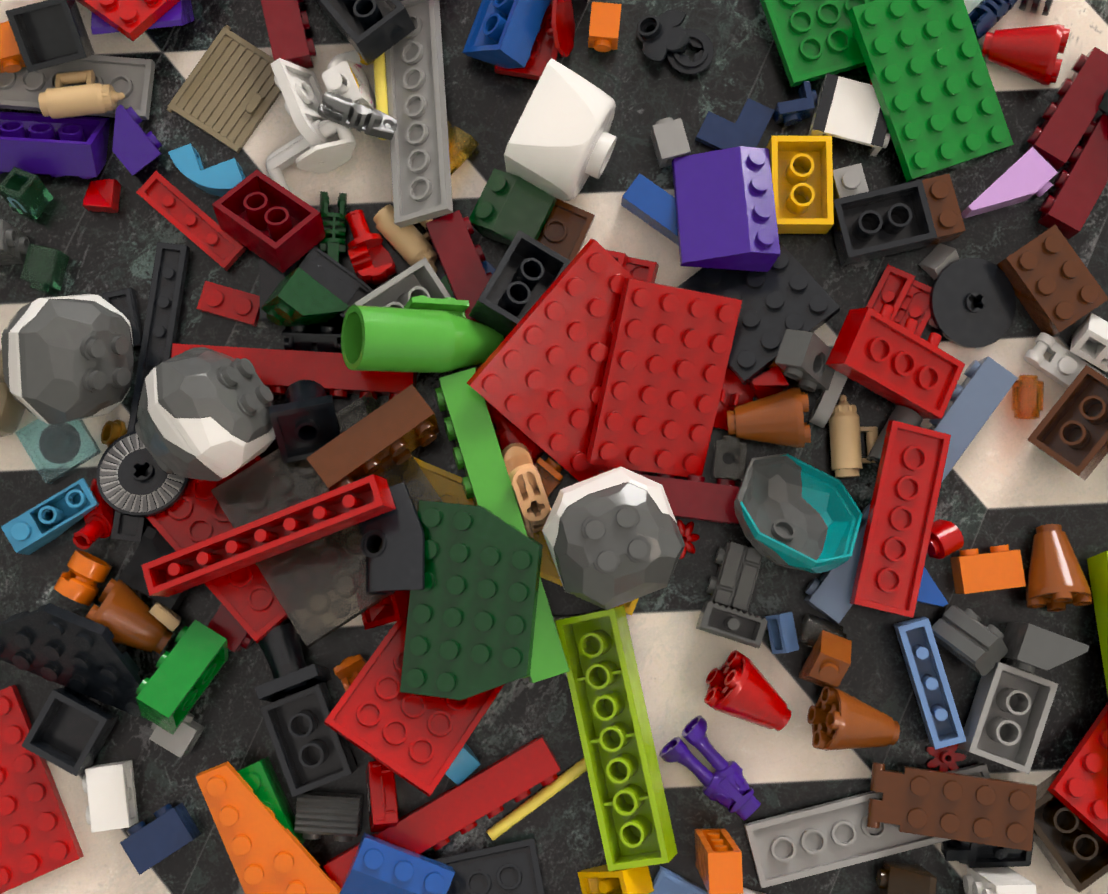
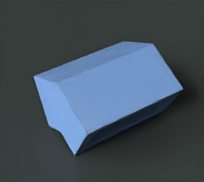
M792 611L765 616L768 621L767 629L772 654L789 653L799 650Z

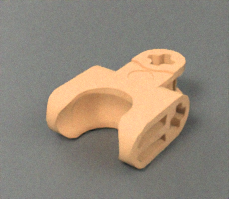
M512 443L506 446L501 453L527 536L534 538L533 533L542 531L550 514L551 507L540 474L533 465L527 447L522 443Z

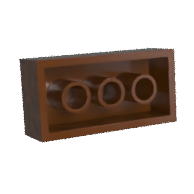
M411 384L306 459L329 491L372 474L383 477L386 474L385 470L394 464L400 465L410 458L413 450L420 445L425 447L437 438L436 434L440 431L435 413L413 384Z

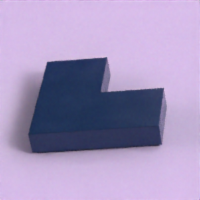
M748 98L736 123L708 111L695 140L715 150L738 146L757 148L775 110Z

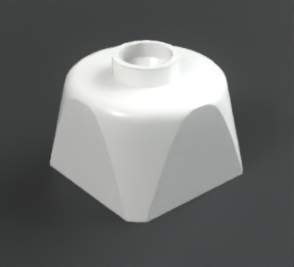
M551 59L547 63L507 144L504 153L506 172L521 177L555 198L567 201L574 199L583 188L589 175L596 179L600 178L614 150L617 137L609 133L616 108L614 99L580 75Z

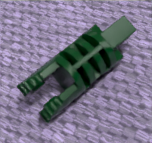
M321 191L320 214L326 237L319 242V249L339 263V253H346L345 215L347 212V193H339L337 200L338 213L328 212V192Z

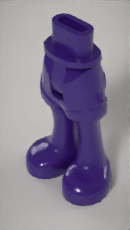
M699 715L685 726L682 736L705 757L715 771H709L691 753L680 737H675L669 741L659 755L665 762H678L688 768L704 785L702 791L709 800L717 801L722 806L728 808L730 813L735 812L744 821L759 808L761 803L753 795L754 790L752 787H749L744 778L742 768L735 761H726L712 746L706 734L707 721Z

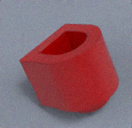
M940 519L933 522L927 550L929 557L943 559L963 547L964 539L962 533L954 523Z

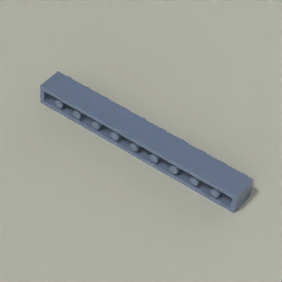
M989 356L980 361L974 360L964 372L967 378L962 385H956L942 419L929 420L932 424L929 428L930 430L951 435L942 482L1018 379V377ZM870 504L862 511L863 516L851 558L839 567L824 572L819 580L815 577L804 591L808 595L803 601L832 623H840L853 605L850 603Z

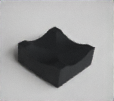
M148 526L135 554L122 571L119 579L127 586L149 596L141 565L176 551L155 527ZM188 590L170 597H149L171 610L178 609Z

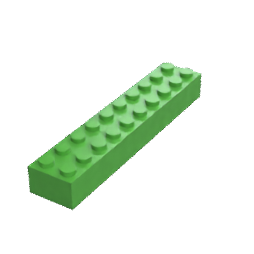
M475 367L440 377L439 387L435 388V398L439 411H446L447 417L444 418V427L448 440H455L456 447L453 448V456L457 469H464L465 477H462V485L466 498H473L475 506H484L492 511L494 515L527 535L485 399L467 384L476 372ZM539 578L530 675L523 677L524 679L528 678L530 683L570 671L541 578Z

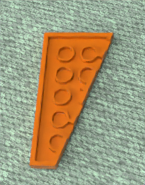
M228 761L197 774V782L245 894L340 893L341 888L324 873L315 858L288 828H284L276 819L275 813L260 801L253 793L251 786Z

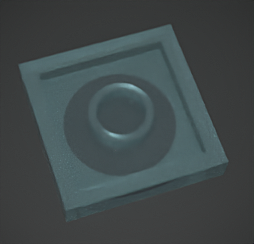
M36 419L15 432L46 484L53 483L101 453L83 420L53 425Z

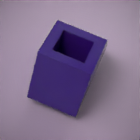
M120 104L116 107L112 152L131 175L134 176L162 155L159 148L163 145L151 131L146 134L138 125L142 122V119L131 106L125 109Z

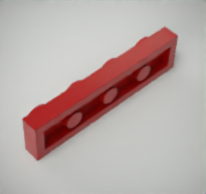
M157 171L136 192L224 270L228 271L247 250L237 240L221 230L220 226Z

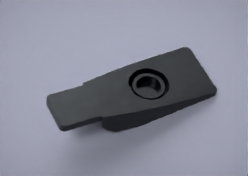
M313 247L298 266L348 306L374 291L364 281L317 247ZM341 313L336 317L344 320L345 315Z

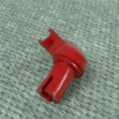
M96 478L93 479L90 489L100 505L84 516L86 525L74 533L73 537L74 544L82 550L88 549L99 538L105 539L112 533L115 510L102 498Z

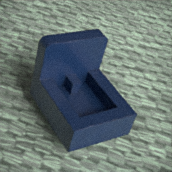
M809 80L803 81L798 90L800 99L777 103L773 113L775 124L784 123V125L790 126L800 123L802 119L810 118L815 107H817L818 100L816 90L811 89Z

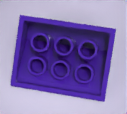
M738 146L673 158L672 169L680 266L768 272L781 254L769 149Z

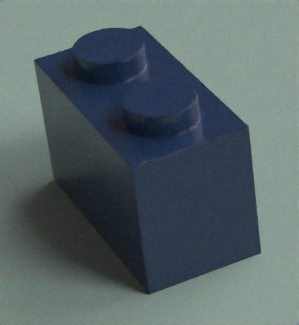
M169 803L153 813L156 818L154 821L146 825L143 820L127 830L129 837L121 841L120 844L139 875L201 835L183 803L172 807Z

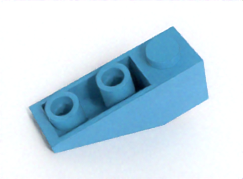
M82 478L4 524L1 528L16 553L30 555L55 540L100 504L86 480Z

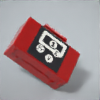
M370 761L366 768L370 831L379 832L390 827H396L398 824L395 773L378 761Z

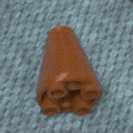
M793 387L734 407L733 411H727L728 435H736V438L781 446L804 448L805 443H811L810 424L807 425V422H804L803 413L809 412L808 394L801 392L800 387Z
M1059 524L1038 526L1036 528L1037 534L1033 538L1026 588L1027 608H1042L1046 606L1048 612H1060L1066 610V605L1069 604L1074 606L1092 604L1090 587L1066 532L1062 531V526Z
M111 578L98 599L102 603L99 607L94 604L85 617L107 626L115 636L112 642L150 653L155 651L160 654L173 635L171 631L167 630L166 626L149 613L150 608L120 579L116 581Z
M825 686L822 689L816 706L812 705L808 710L807 721L809 724H812V745L816 749L828 751L886 747L896 744L899 739L900 725L898 721L893 720L889 715L838 688Z

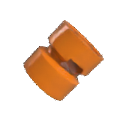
M75 549L67 563L69 571L62 572L54 589L73 601L91 606L99 591L97 584L105 581L112 566L88 552Z

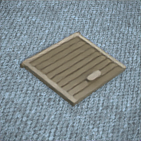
M226 25L173 97L166 110L170 113L172 111L236 153H239L276 101L281 90L275 84V75L270 65L274 62V58L230 31L231 28Z

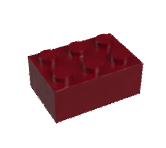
M257 169L212 204L221 230L282 273L326 237L319 211Z

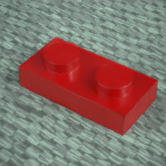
M205 281L197 310L256 327L260 317V296Z

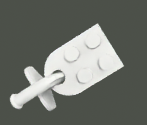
M278 58L270 64L275 75L274 81L284 97L285 109L292 117L301 135L271 153L267 157L265 165L270 179L290 191L282 170L296 163L297 168L318 174L330 172L351 159L356 141L348 125H340L321 117L317 113L320 103H323V93L314 71Z

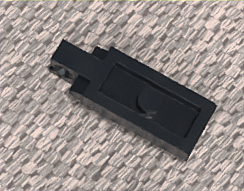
M948 840L941 843V851L946 861H959V863L967 864L969 868L1031 865L1032 851L958 840Z

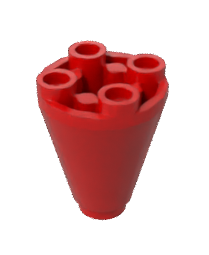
M1056 24L995 30L994 33L987 32L982 55L983 57H988V60L1043 85L1056 83L1062 59H1058L1057 54L1064 53L1070 29L1064 28L1065 25Z
M732 651L721 668H714L707 676L706 683L710 686L704 703L714 710L767 729H775L776 731L782 730L789 722L791 710L787 708L786 702L753 662L739 651Z

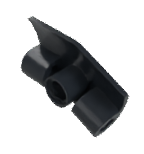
M403 483L389 487L396 507L395 510L357 524L362 536L360 548L366 556L365 594L387 596L393 595L395 591L424 590L425 588L424 529L408 488ZM383 541L382 548L379 551V544Z

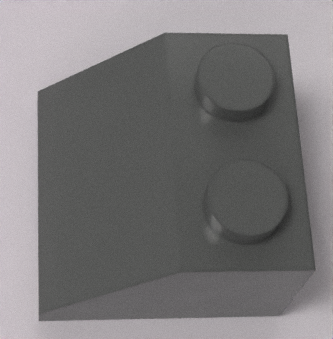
M1008 622L1004 632L1005 637L1003 638V642L1008 648V653L1003 657L1006 660L1005 664L1033 674L1035 669L1048 671L1088 652L1089 645L1029 623Z

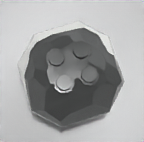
M82 294L38 298L23 306L13 316L2 333L3 374L7 387L19 404L46 424L54 425L109 414L123 402L130 391L134 363L131 324L123 313L99 295Z
M206 347L192 348L160 363L146 376L139 401L138 421L135 424V430L154 460L166 473H175L183 478L219 481L262 454L274 441L275 433L269 415V406H273V394L264 385L255 372L253 364L248 359H235Z
M621 466L560 489L542 529L565 592L605 610L666 588L685 547L663 486Z

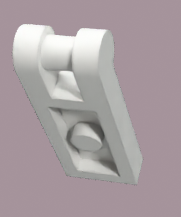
M1040 332L1035 339L1036 345L1034 348L1029 349L1023 357L1027 363L1066 389L1086 365L1108 379V376L1057 343L1051 335ZM1046 351L1052 354L1048 361L1043 356Z

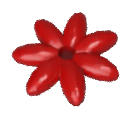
M677 520V525L685 543L680 559H683L686 550L691 554L695 553V547L691 542L697 541L700 536L692 533L694 529L693 521L685 526L683 521Z
M959 744L936 750L933 747L926 748V751L935 757L927 763V767L935 768L939 766V771L947 772L948 768L951 771L959 769L955 762L965 760L966 756L961 753H955Z

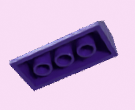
M0 111V174L16 172L22 175L49 174L52 177H62L65 175L79 176L82 179L97 177L106 164L110 128L109 118L77 116L52 119L50 116L44 117L43 114Z

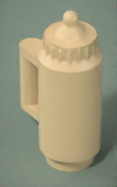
M84 70L57 73L55 88H47L45 92H40L38 100L44 117L50 116L52 119L105 114L107 111L116 109L117 102L123 100L125 95L122 92H116L110 84L95 83L94 71ZM86 83V84H84V85H75V86H65V87H64V85H69V84Z
M391 204L379 210L374 216L373 221L376 223V229L410 266L426 258L436 273L437 267L434 262L437 259V254L428 242L430 240L428 232L422 235L414 225L400 228L394 224V208ZM433 219L420 222V224L426 229L425 223L430 222Z
M844 394L840 395L839 402L834 407L829 418L831 469L835 471V478L860 477V469H863L862 464L876 463L874 460L870 462L867 458H862L861 433H866L868 456L878 438V427H860L856 405H850Z

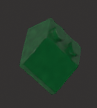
M494 168L469 220L471 225L482 236L506 245L511 244L519 230L538 240L557 200L521 177Z
M298 267L280 281L261 309L267 313L266 317L274 324L293 327L327 323L346 311L349 306Z

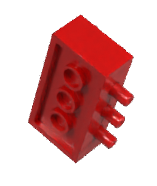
M888 304L882 306L880 313L870 307L849 310L825 365L890 402L914 410L923 419H942L965 366V363L938 348L942 336L932 332L926 341L914 334L918 326L916 320L908 318L904 327L890 320L894 307Z

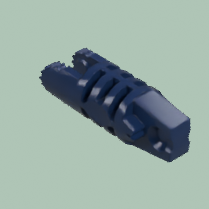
M982 0L968 14L976 38H982L1013 8L1017 0Z

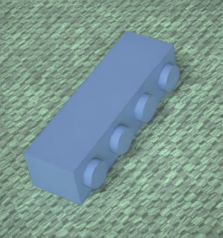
M921 616L893 624L930 744L936 750L966 742L929 618Z

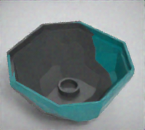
M787 453L752 458L747 466L734 501L735 514L745 537L761 555L778 566L810 573H822L839 567L852 556L863 516L862 512L840 480Z

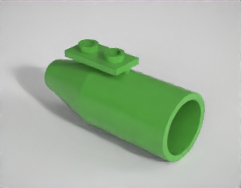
M419 295L411 297L404 308L352 305L347 310L343 320L341 349L344 362L350 370L445 373L484 363L504 340V336L485 324L466 318L465 311L470 306L469 300H456L453 297L443 299L428 298L427 296Z

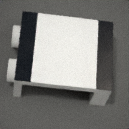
M827 73L821 84L817 99L818 103L817 107H815L808 136H822L824 134L872 147L870 155L876 157L882 148H887L891 136L889 130H887L888 127L873 85Z

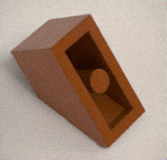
M822 630L799 673V678L821 687H838L851 665L852 641Z

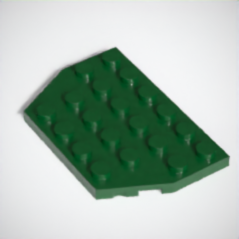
M419 500L418 517L425 534L424 590H410L400 692L463 700L530 675L543 545L494 515L492 511L484 506Z

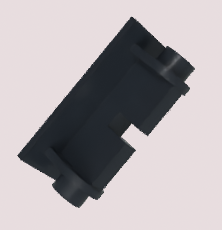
M336 323L320 324V327H308V325L286 327L281 332V336H289V338H284V350L312 351V343H317V352H342L340 340L342 328H338Z

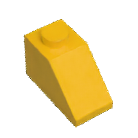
M607 864L577 872L582 894H649L654 891L648 866L608 872Z

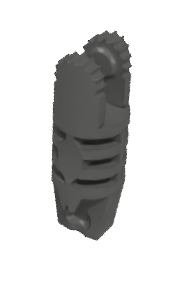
M328 91L323 94V103H320L317 112L321 117L343 126L346 124L348 128H356V131L359 132L364 131V134L392 140L398 120L376 108L370 109L368 105L363 106L357 101L354 103L352 99Z

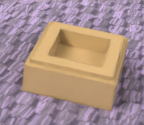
M156 602L149 610L150 614L172 632L181 622L179 615L159 602Z

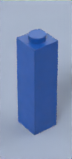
M639 173L622 196L621 205L679 246L675 198Z

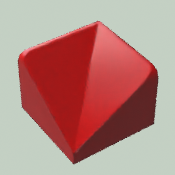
M116 179L91 181L82 206L88 211L118 213L121 184Z
M778 366L772 367L748 383L756 400L781 392L789 386Z

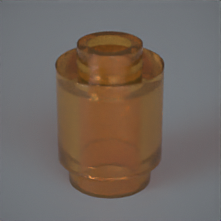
M1019 375V380L1012 386L1011 411H1014V418L1040 419V412L1043 411L1044 382L1038 381L1037 375Z

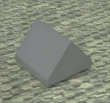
M939 243L918 265L935 280L945 267L960 260L955 248Z

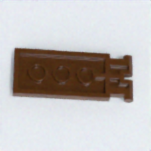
M873 762L870 790L881 792L882 799L869 798L867 827L880 828V822L899 825V832L1032 851L1037 792L1035 784L904 766L903 773L885 770V764Z

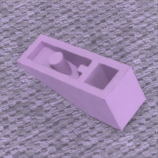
M1032 147L961 213L962 218L965 219L1027 201L1034 194L1040 197L1053 186L1049 180L1058 172Z

